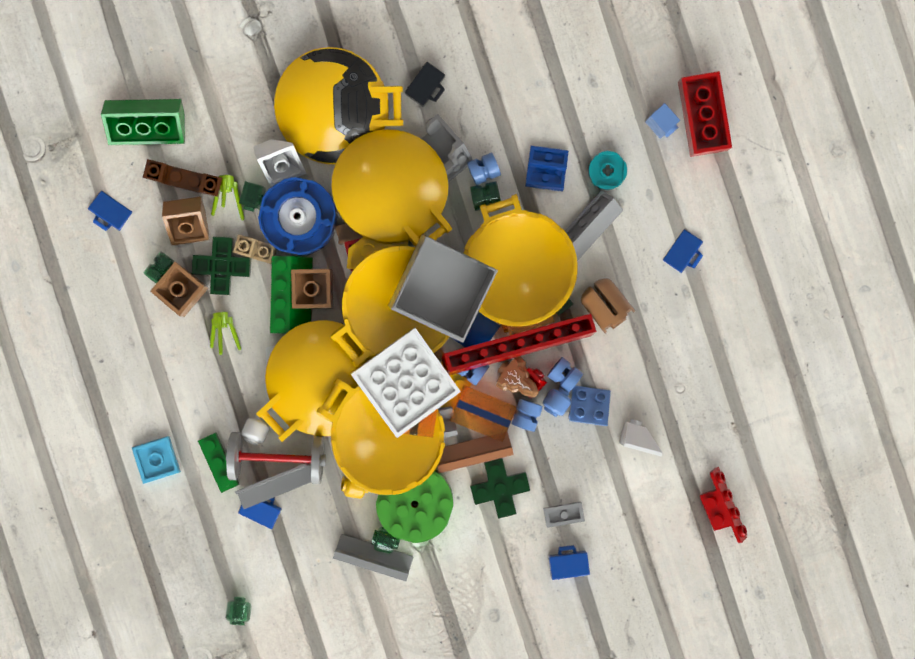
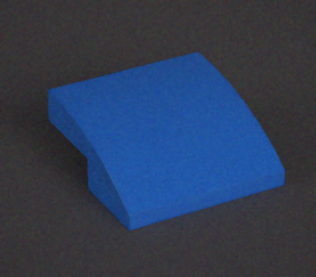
M531 146L525 187L563 192L569 151Z
M478 311L464 342L454 340L465 348L488 342L498 331L500 325Z

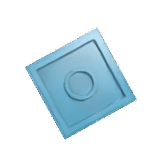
M170 436L132 447L143 484L181 472Z

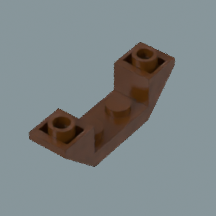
M150 159L146 161L142 177L165 185L216 197L219 195L223 180L221 177L181 169Z

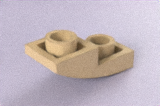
M239 234L233 253L272 264V256H275L277 249L269 243Z

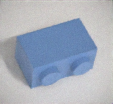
M664 103L645 123L661 139L664 135L666 138L678 129L679 127L676 124L681 120Z

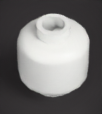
M255 416V418H248L241 434L244 437V441L258 445L265 441L270 427L262 417Z

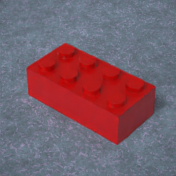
M720 71L682 77L678 81L690 157L730 150L732 142Z

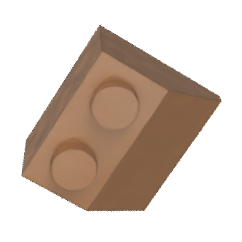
M201 196L163 202L162 219L171 245L209 240L206 211Z
M174 262L150 292L178 316L185 317L209 287L177 262Z
M332 269L291 270L292 308H333Z

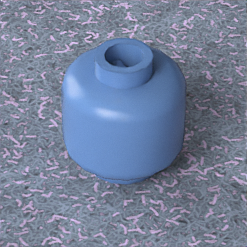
M562 388L558 390L551 389L543 400L544 410L554 417L558 415L563 416L571 405V400L568 398L569 393Z

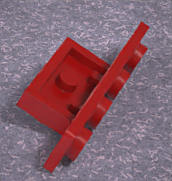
M716 467L710 472L716 489L702 493L700 495L701 501L713 530L716 531L731 526L737 542L743 543L747 538V529L740 520V512L734 505L732 492L727 488L725 475L720 471L719 467Z

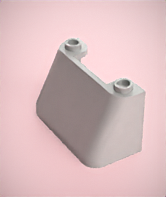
M437 114L434 118L428 120L425 128L427 134L421 139L436 151L444 164L448 182H450L468 167L467 162L472 161V156L465 144Z

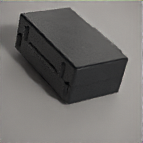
M426 62L412 83L407 87V90H405V95L421 107H424L428 100L437 102L445 91L441 85L445 74L429 62ZM440 88L437 95L433 98L432 95L434 94L436 89Z

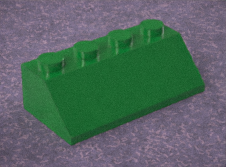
M182 99L104 101L101 117L108 145L185 144V114Z
M272 256L270 333L286 334L301 324L311 322L312 308H292L291 270L313 269V258Z

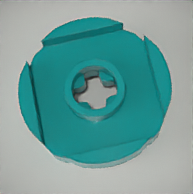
M601 152L589 164V178L592 184L600 189H615L622 184L627 176V164L616 152ZM606 165L613 169V173H610L609 176H606L602 169L606 168Z

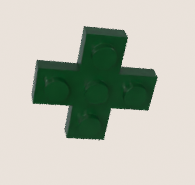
M213 237L212 256L193 255L192 274L211 275L210 294L230 295L231 276L250 277L251 258L232 257L233 238Z
M503 458L484 462L488 481L470 486L475 505L494 500L498 519L517 514L512 496L530 491L526 472L507 476Z

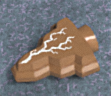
M521 356L514 358L511 362L505 361L498 369L500 376L496 384L498 388L503 391L509 390L513 393L520 392L525 396L534 398L538 395L537 385L530 378L526 362Z

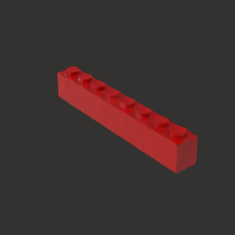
M587 314L444 353L441 360L447 373L453 375L591 337L597 330L592 315Z

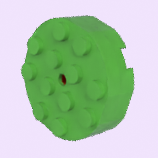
M436 469L426 481L408 492L396 495L378 494L376 501L377 515L385 530L393 537L411 543L425 542L439 535L448 525L453 509L452 489L446 478ZM415 500L418 502V504L414 505L412 504V501Z

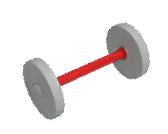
M231 432L226 451L227 477L229 480H238L242 460L311 463L312 484H321L323 466L326 465L324 437L314 436L311 456L242 452L241 432Z

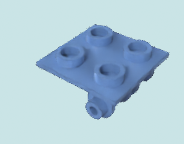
M574 386L572 389L569 421L608 426L611 390Z

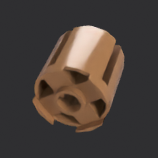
M608 278L596 281L594 288L616 316L613 315L591 286L581 296L582 305L592 315V318L605 334H607L606 329L609 327L614 329L624 322L627 313L630 311L634 313L636 311L612 280Z

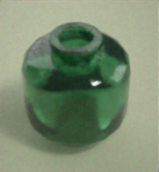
M379 527L378 530L374 531L371 545H374L375 551L391 554L394 549H398L400 539L393 537L384 527Z
M234 597V601L227 603L225 619L230 621V625L245 626V623L250 621L252 606L249 602H245L246 598Z

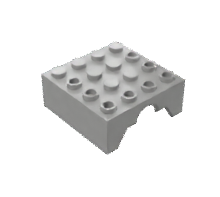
M422 234L388 306L391 310L460 342H464L498 270Z

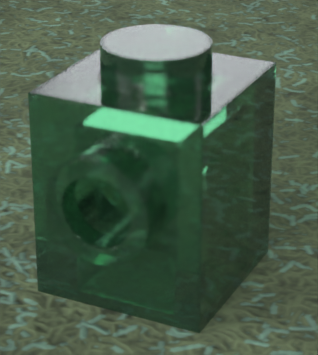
M245 181L239 204L243 205V209L254 212L255 209L260 210L266 188Z

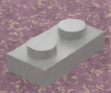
M582 502L543 508L547 528L585 521Z

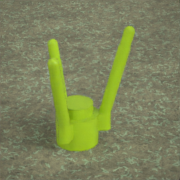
M231 175L218 176L223 178L219 194L222 192L221 206L225 207L226 193L232 192L233 189L240 218L243 221L244 214L238 192V182H234V176ZM219 195L218 197L214 196L212 216L215 215Z
M228 312L213 313L210 348L214 347L215 331L218 329L219 355L223 354L222 328H228L227 324H229L238 350H241L232 317H228Z

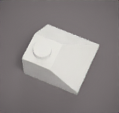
M271 139L253 146L257 161L270 187L284 179L307 174L293 143Z
M631 419L630 422L625 421L619 442L621 445L662 457V451L648 429L642 426L641 421Z

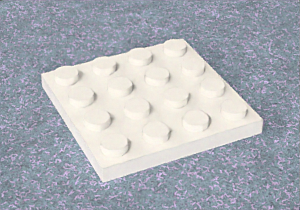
M416 328L410 330L351 373L354 380L397 438L461 392Z

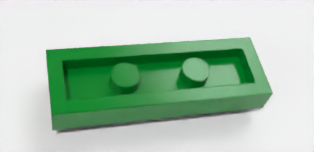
M217 433L198 440L220 492L223 493L240 485L238 480H229L227 477L226 453Z

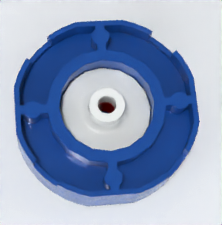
M291 177L282 180L268 189L262 198L258 220L261 231L274 248L282 252L305 256L321 250L329 243L334 235L338 213L333 198L320 184L307 179ZM301 214L300 219L296 220V216Z

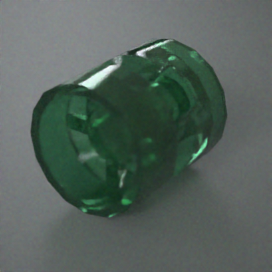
M496 181L486 183L484 187L481 185L470 187L475 211L481 210L480 205H490L501 201Z
M161 251L153 259L154 264H149L143 272L154 283H157L175 262Z

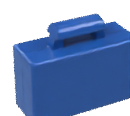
M103 191L97 195L88 207V210L96 215L93 223L105 231L111 226L120 231L132 214L131 210ZM98 218H101L102 220L107 222L108 225L105 226L102 223H100L98 221Z
M684 229L663 261L680 273L687 266L695 269L703 257L698 251L703 241ZM695 254L699 255L693 264L689 263Z
M274 497L269 499L271 500L270 503L264 501L246 509H243L241 505L238 514L269 529H273L282 508L274 505Z
M574 545L559 547L558 554L548 555L552 580L590 575L587 552L576 551ZM573 550L570 553H562V551Z

